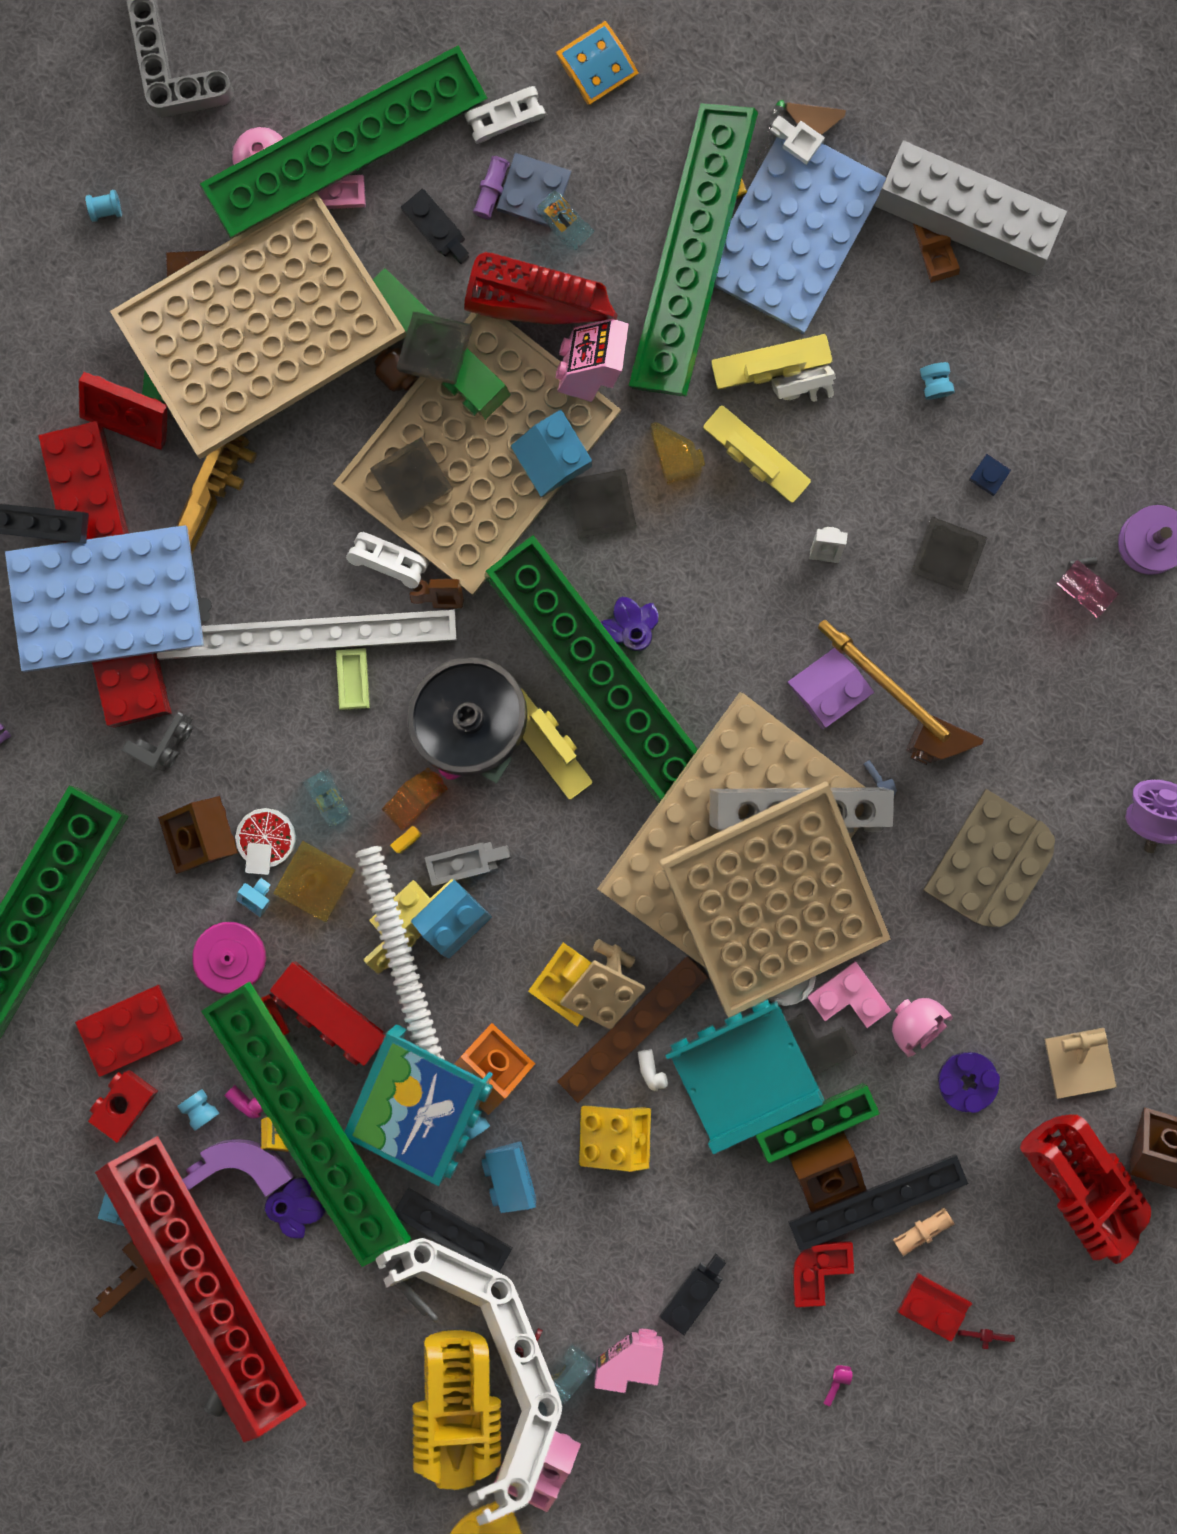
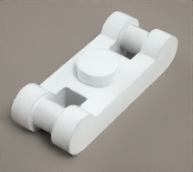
M534 86L525 88L468 111L465 114L468 125H472L474 130L472 135L475 143H482L493 136L544 118L546 112L544 107L539 105L537 101L539 95ZM526 103L528 109L521 112L518 105ZM490 116L492 124L484 126L482 120Z
M365 532L358 533L354 541L355 547L350 548L346 555V559L351 564L356 566L364 565L401 580L409 588H416L421 580L420 574L424 573L429 565L428 560L424 556ZM406 564L410 567V569L402 565Z

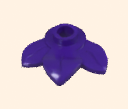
M618 598L614 606L615 618L604 620L601 624L617 644L624 643L632 651H642L652 641L651 631L658 623V611L653 603H648L640 608L630 598ZM633 633H642L639 639L632 638Z
M297 1178L287 1182L282 1192L273 1193L265 1203V1213L268 1218L277 1222L282 1233L290 1238H303L305 1234L304 1224L318 1221L326 1212L317 1200L309 1197L312 1187L306 1178ZM280 1202L285 1203L286 1208L284 1212L277 1213L275 1210L276 1205Z

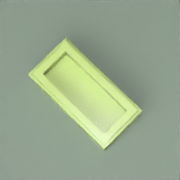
M367 649L336 650L339 710L370 708Z

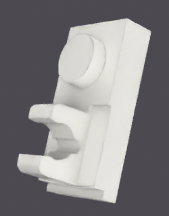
M825 365L801 371L800 374L795 376L777 377L771 381L773 390L779 399L793 400L800 397V394L808 392L810 399L815 402L817 401L816 392L820 387L825 389L828 398L833 397L832 384H834L833 380L836 377L831 367Z
M834 527L817 529L810 549L809 559L839 563L846 546L848 533L840 532L839 529Z

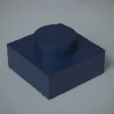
M986 454L969 480L994 496L1011 472V469Z

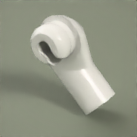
M652 1049L637 1052L641 1074L649 1089L653 1091L665 1089L668 1085L667 1076L663 1072L656 1074Z

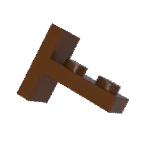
M130 1241L122 1251L136 1265L137 1269L131 1265L118 1277L122 1283L114 1290L109 1285L96 1297L99 1303L92 1310L99 1318L106 1314L145 1277L162 1295L133 1241Z

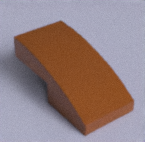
M913 223L930 282L959 275L960 267L950 245L951 237L937 234Z

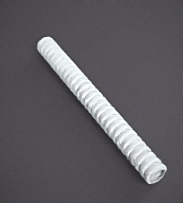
M374 846L360 850L355 856L360 859L358 866L362 867L361 876H365L366 879L363 883L368 885L366 893L371 895L369 903H373L372 913L376 912L377 917L374 919L375 922H379L377 930L382 932L380 940L385 942L382 946L383 949H387L385 956L390 959L388 966L392 967L391 976H395L396 979L393 983L394 986H398L396 993L401 996L399 1003L404 1006L401 1010L402 1013H406L404 1020L409 1023L407 1030L412 1033L410 1040H414L416 1046L444 1059V1056H440L439 1053L442 1051L441 1047L437 1046L439 1039L434 1036L436 1029L431 1026L434 1023L433 1019H429L431 1012L426 1009L428 1002L423 999L425 992H421L420 989L423 985L418 983L420 975L415 972L417 965H413L412 961L415 959L414 956H410L412 948L407 946L409 938L404 936L406 929H402L401 925L404 922L403 919H399L401 912L396 909L398 901L393 899L396 896L395 892H391L393 885L388 882L390 875L385 872L387 865H383L382 862L385 858L379 852L382 851L381 846Z

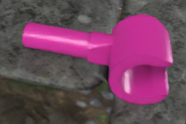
M843 1365L835 1367L833 1382L824 1401L825 1405L831 1406L840 1383L851 1384L853 1375L851 1367Z

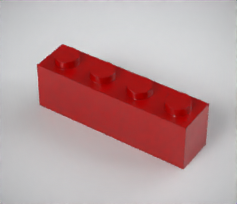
M296 961L288 966L269 990L275 995L272 998L274 1002L285 1010L288 1007L292 1008L298 1013L296 1019L307 1028H311L312 1025L322 1032L319 1037L331 1047H334L336 1044L345 1051L343 1056L355 1066L359 1063L365 1066L383 1043L386 1036L383 1030Z

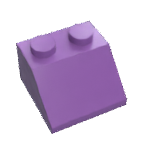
M835 648L787 682L822 730L874 693L858 669Z

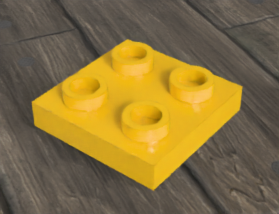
M563 942L528 992L575 1026H578L584 1016L562 1006L560 1001L592 962Z

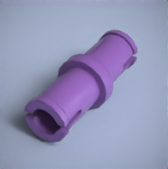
M498 156L491 157L485 180H481L479 185L481 192L473 210L476 216L483 219H491L497 197L502 194L503 187L501 185L510 164L506 159Z

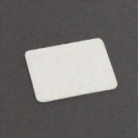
M249 843L245 872L268 875L272 846Z

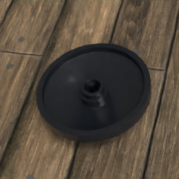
M481 658L454 659L433 669L416 687L408 707V730L416 749L435 768L453 775H477L501 765L517 749L527 726V705L523 692L516 680L500 665Z

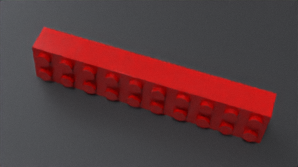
M97 421L38 435L55 509L89 513L87 539L129 534L104 428ZM157 653L92 662L107 726L116 728L172 714Z
M157 1136L97 1170L95 1173L243 1442L245 1443L260 1437L305 1407L307 1404L159 1137Z

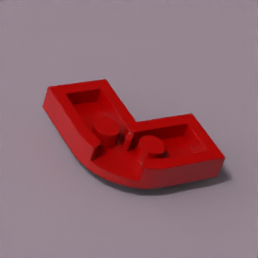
M851 1241L825 1242L800 1252L793 1266L795 1307L826 1306L824 1275L854 1274L853 1243Z

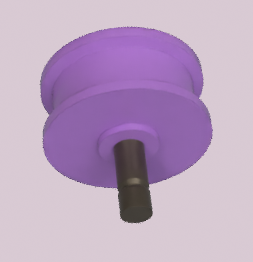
M1152 505L1141 509L1126 520L1119 533L1118 548L1121 557L1130 568L1142 574L1156 575L1177 565L1176 510L1163 505Z
M1146 780L1138 783L1132 793L1134 803L1126 811L1125 818L1127 824L1133 831L1147 839L1143 849L1148 853H1154L1158 843L1176 844L1177 784L1164 780Z

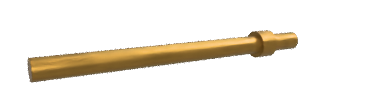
M823 620L818 625V629L832 641V646L841 654L845 653L937 738L942 742L950 738L951 733L853 645V640L846 633H840L827 620Z

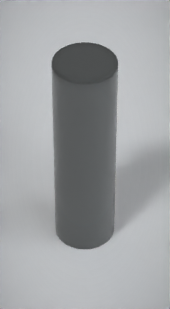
M1097 557L1080 559L1079 561L1084 566L1097 564ZM1077 560L1069 561L1070 568L1083 567Z

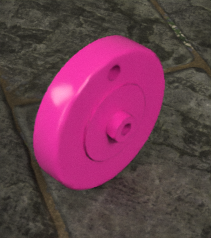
M238 922L218 923L205 930L196 941L192 954L193 968L198 979L208 989L220 994H229L249 981L254 985L260 979L266 965L265 946L259 935L247 925Z

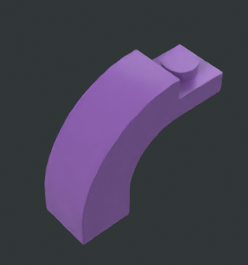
M232 1139L218 1142L200 1152L206 1163L203 1164L199 1160L187 1168L188 1176L182 1180L189 1190L220 1169L236 1168L248 1173L256 1181L264 1195L267 1196L292 1179L294 1174L285 1161L273 1150H264L261 1148V1144L255 1141Z

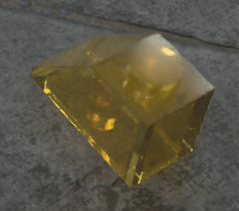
M657 422L651 423L650 432L666 485L700 476L702 472L701 467L705 466L701 449L696 450L693 441Z

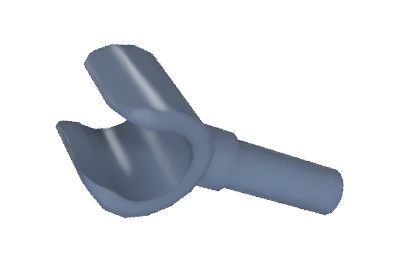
M871 761L865 762L864 766L873 777L876 787L893 790L895 795L897 789L893 779L883 781Z

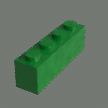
M861 1083L825 1099L822 1105L755 1135L769 1164L880 1113L868 1086Z

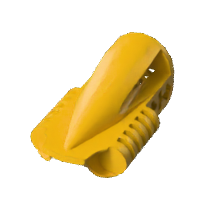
M465 1330L441 1331L429 1335L425 1338L424 1342L425 1401L413 1404V1445L415 1446L413 1448V1471L435 1482L439 1489L458 1490L475 1485L476 1480L487 1477L496 1468L501 1466V1432L499 1431L501 1429V1421L499 1420L501 1419V1400L497 1397L489 1396V1350L485 1338L478 1333Z

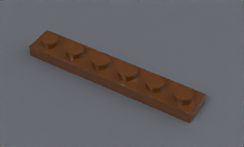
M686 956L557 1082L579 1103L708 977Z

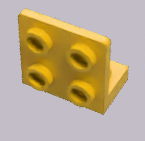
M582 1106L579 1165L582 1167L629 1172L649 1169L651 1108L620 1109Z

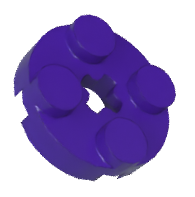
M962 1052L949 1057L941 1066L938 1074L939 1089L944 1101L954 1109L962 1112L976 1113L988 1107L995 1099L999 1090L1000 1076L993 1063L985 1056L975 1052ZM973 1074L976 1086L974 1088L969 1087L965 1091L962 1088L964 1083L961 1081L963 1075L969 1077Z

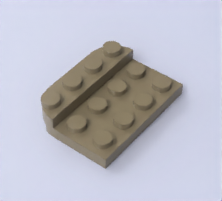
M985 789L923 891L978 925L987 927L1004 926L1017 916L1051 861L1054 853L1055 837L1042 821L1034 819L988 789Z

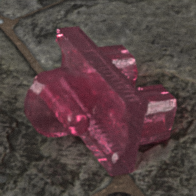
M1078 559L1057 582L1060 587L1097 618L1103 614L1106 608L1119 595Z

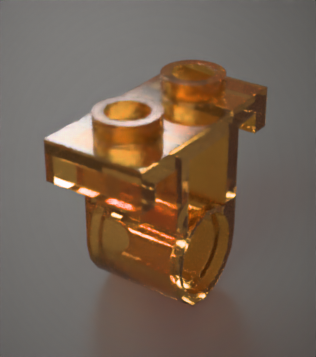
M428 767L406 781L397 790L398 792L385 804L382 811L401 831H404L437 798L441 797L448 788L441 776L431 771Z

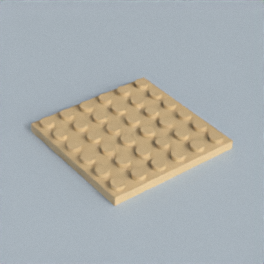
M826 781L659 861L728 1018L891 940L830 785Z

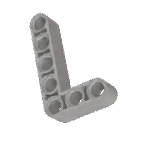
M126 0L145 98L155 115L168 117L223 106L232 100L234 89L228 76L220 70L172 79L157 0ZM143 11L151 12L147 18H138L139 14ZM147 40H156L153 46L144 47ZM153 68H162L158 75H149ZM216 85H226L222 92H212ZM188 90L197 91L195 96L190 99L183 97ZM161 95L167 96V100L164 103L155 104L157 97Z

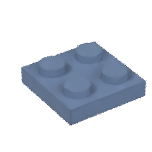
M515 153L497 211L553 229L555 224L544 210L551 203L559 199L562 201L561 196L564 197L571 176V170Z

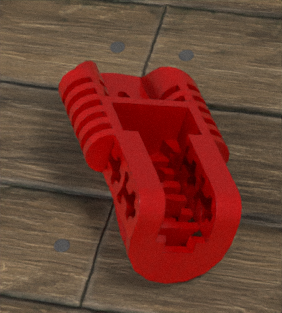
M491 252L479 254L473 263L465 296V311L495 319L552 325L599 322L607 319L617 320L618 315L609 302L607 289L600 282ZM489 292H493L491 299H487ZM501 295L504 296L503 301H499Z
M1075 1114L1054 1117L1032 1130L1021 1142L1020 1149L1036 1173L1060 1199L1057 1207L1063 1213L1066 1221L1069 1222L1072 1230L1075 1231L1078 1239L1081 1240L1082 1245L1087 1248V1252L1094 1261L1107 1257L1114 1264L1121 1263L1132 1254L1139 1243L1140 1234L1147 1227L1151 1218V1206L1145 1197H1142L1143 1194L1137 1188L1135 1182L1131 1180V1176L1125 1171V1167L1119 1162L1115 1153L1108 1154L1087 1121ZM1059 1130L1061 1134L1054 1137L1052 1134ZM1065 1140L1066 1145L1061 1146L1060 1143ZM1069 1150H1071L1072 1154L1070 1155L1066 1153L1069 1152Z

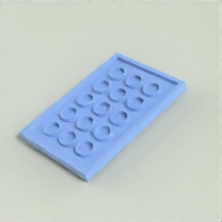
M776 137L730 222L714 287L804 334L876 203L887 177L823 143L806 165L782 148L786 141L785 139Z
M186 525L87 539L86 543L67 542L5 551L22 672L204 646L188 527Z

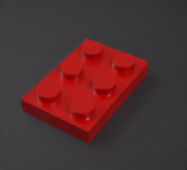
M83 372L79 379V418L89 422L97 421L104 428L162 450L167 437L168 407L166 404L158 399L149 398L134 392L128 387H122L106 381L100 376Z
M160 984L75 1022L99 1077L183 1040Z

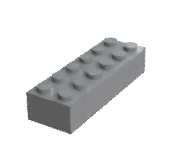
M904 140L874 205L937 234L951 237V240L1034 276H1038L1046 263L1067 213L1066 210Z

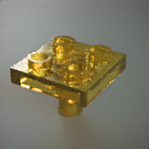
M302 841L273 894L327 922L356 870L309 843Z

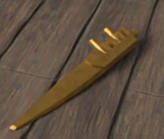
M240 435L208 454L194 482L177 523V526L186 525L188 527L191 555L216 508L217 500L215 496L224 498L226 485L237 490H241L244 485V479L232 475L233 470L237 471L239 458L253 464L257 457L256 452L244 448L250 442L245 436Z

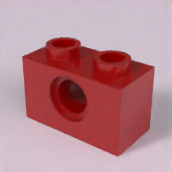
M131 1070L125 1071L123 1074L118 1072L107 1086L111 1089L104 1099L99 1097L89 1110L93 1115L88 1122L116 1143L124 1139L158 1093V1090ZM117 1096L126 1099L128 1107L125 1112H120L116 1109L115 1099Z

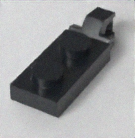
M424 188L401 206V210L439 254L442 253L444 256H447L451 253L460 265L469 258V252L461 244L465 240L461 231Z
M715 1253L707 1266L700 1262L697 1267H694L660 1314V1318L682 1335H685L720 1287L719 1284L723 1278L718 1274L725 1266V1260Z

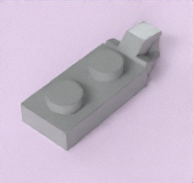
M482 842L425 857L431 885L437 886L448 883L451 879L460 880L491 872L492 869L498 868L496 861L509 858L511 855L507 845L493 849L491 842Z

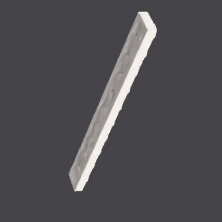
M455 610L201 626L204 646L157 653V658L164 660L457 641Z

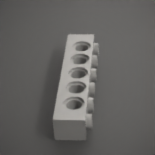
M884 787L831 788L848 833L854 832V827H864L866 832H882V827H893V790ZM811 788L710 789L709 825L719 829L720 832L769 809L773 804L777 805ZM860 803H863L864 811L861 816L856 817L855 809ZM747 804L749 809L747 816L739 819V808Z

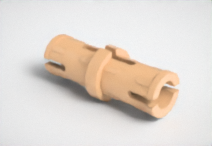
M942 1208L921 1222L919 1220L915 1222L916 1226L894 1238L893 1241L901 1254L905 1256L925 1242L929 1244L933 1241V1237L955 1224L946 1209Z

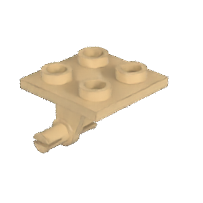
M598 939L594 944L593 950L607 957L606 966L594 960L560 1002L562 1006L611 1030L642 994L645 986L621 974V964L631 968L635 962V957L623 952L622 948L616 944L611 946Z
M1105 1028L1044 1039L1057 1099L1116 1088Z

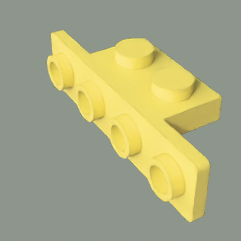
M822 334L713 359L711 365L716 386L718 389H723L749 382L761 384L772 380V377L780 375L784 377L800 374L802 370L831 364L832 356L827 336Z
M723 405L704 424V430L727 448V453L738 463L742 461L750 468V473L761 482L766 481L790 503H794L810 484L811 480Z
M521 689L527 705V726L522 739L566 797L571 800L592 784V780L576 760L574 751L577 747L568 735L562 737L556 730L559 724L549 711L544 713L541 708L538 709L525 691Z
M453 879L446 883L431 898L414 880L393 898L394 901H398L396 909L401 912L399 919H403L404 922L401 925L402 929H406V933H404L405 938H409V942H407L408 947H412L421 936L411 920L446 888ZM375 914L369 921L377 929L379 922H375L374 918L377 917ZM384 941L364 958V962L377 974L389 968L388 963L390 959L385 956L387 949H383L382 946L385 944Z

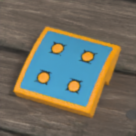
M603 21L555 52L568 76L574 80L588 105L639 73L606 21Z

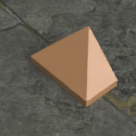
M786 102L785 109L797 125L802 121L821 135L845 117L846 113L844 109Z

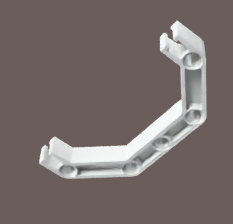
M424 1238L417 1239L386 1251L375 1259L379 1269L386 1267L385 1263L389 1260L399 1257L402 1259V1264L406 1271L397 1274L395 1269L389 1271L390 1275L383 1279L386 1288L412 1277H417L479 1306L522 1410L497 1481L468 1495L471 1505L475 1506L479 1504V1500L485 1498V1494L494 1493L499 1507L493 1512L490 1509H486L483 1511V1514L476 1517L479 1525H482L517 1510L530 1501L562 1412V1404L511 1279L433 1241ZM414 1250L420 1251L425 1259L423 1264L417 1262L414 1258ZM492 1286L500 1291V1300L494 1298L491 1294ZM515 1344H519L523 1348V1358L515 1353ZM539 1402H542L547 1407L546 1417L541 1415L538 1410ZM509 1485L514 1486L517 1490V1499L515 1501L508 1496Z

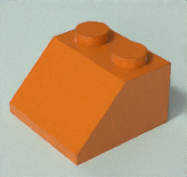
M493 1023L484 1030L454 1063L455 1066L481 1079L488 1072L493 1073L489 1082L493 1086L492 1091L486 1102L481 1101L479 1107L488 1115L512 1092L536 1064Z

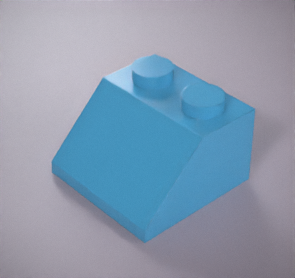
M562 410L535 424L510 446L540 497L545 496L592 468V459Z
M454 879L411 922L441 955L450 959L492 916Z
M521 1141L486 1150V1158L481 1159L485 1176H491L494 1188L489 1189L493 1206L499 1205L501 1213L535 1208L537 1199Z

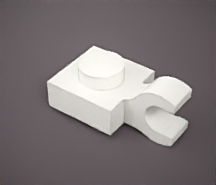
M779 115L771 125L770 132L778 138L786 140L782 148L806 165L825 139V137L804 122L800 121L795 128Z

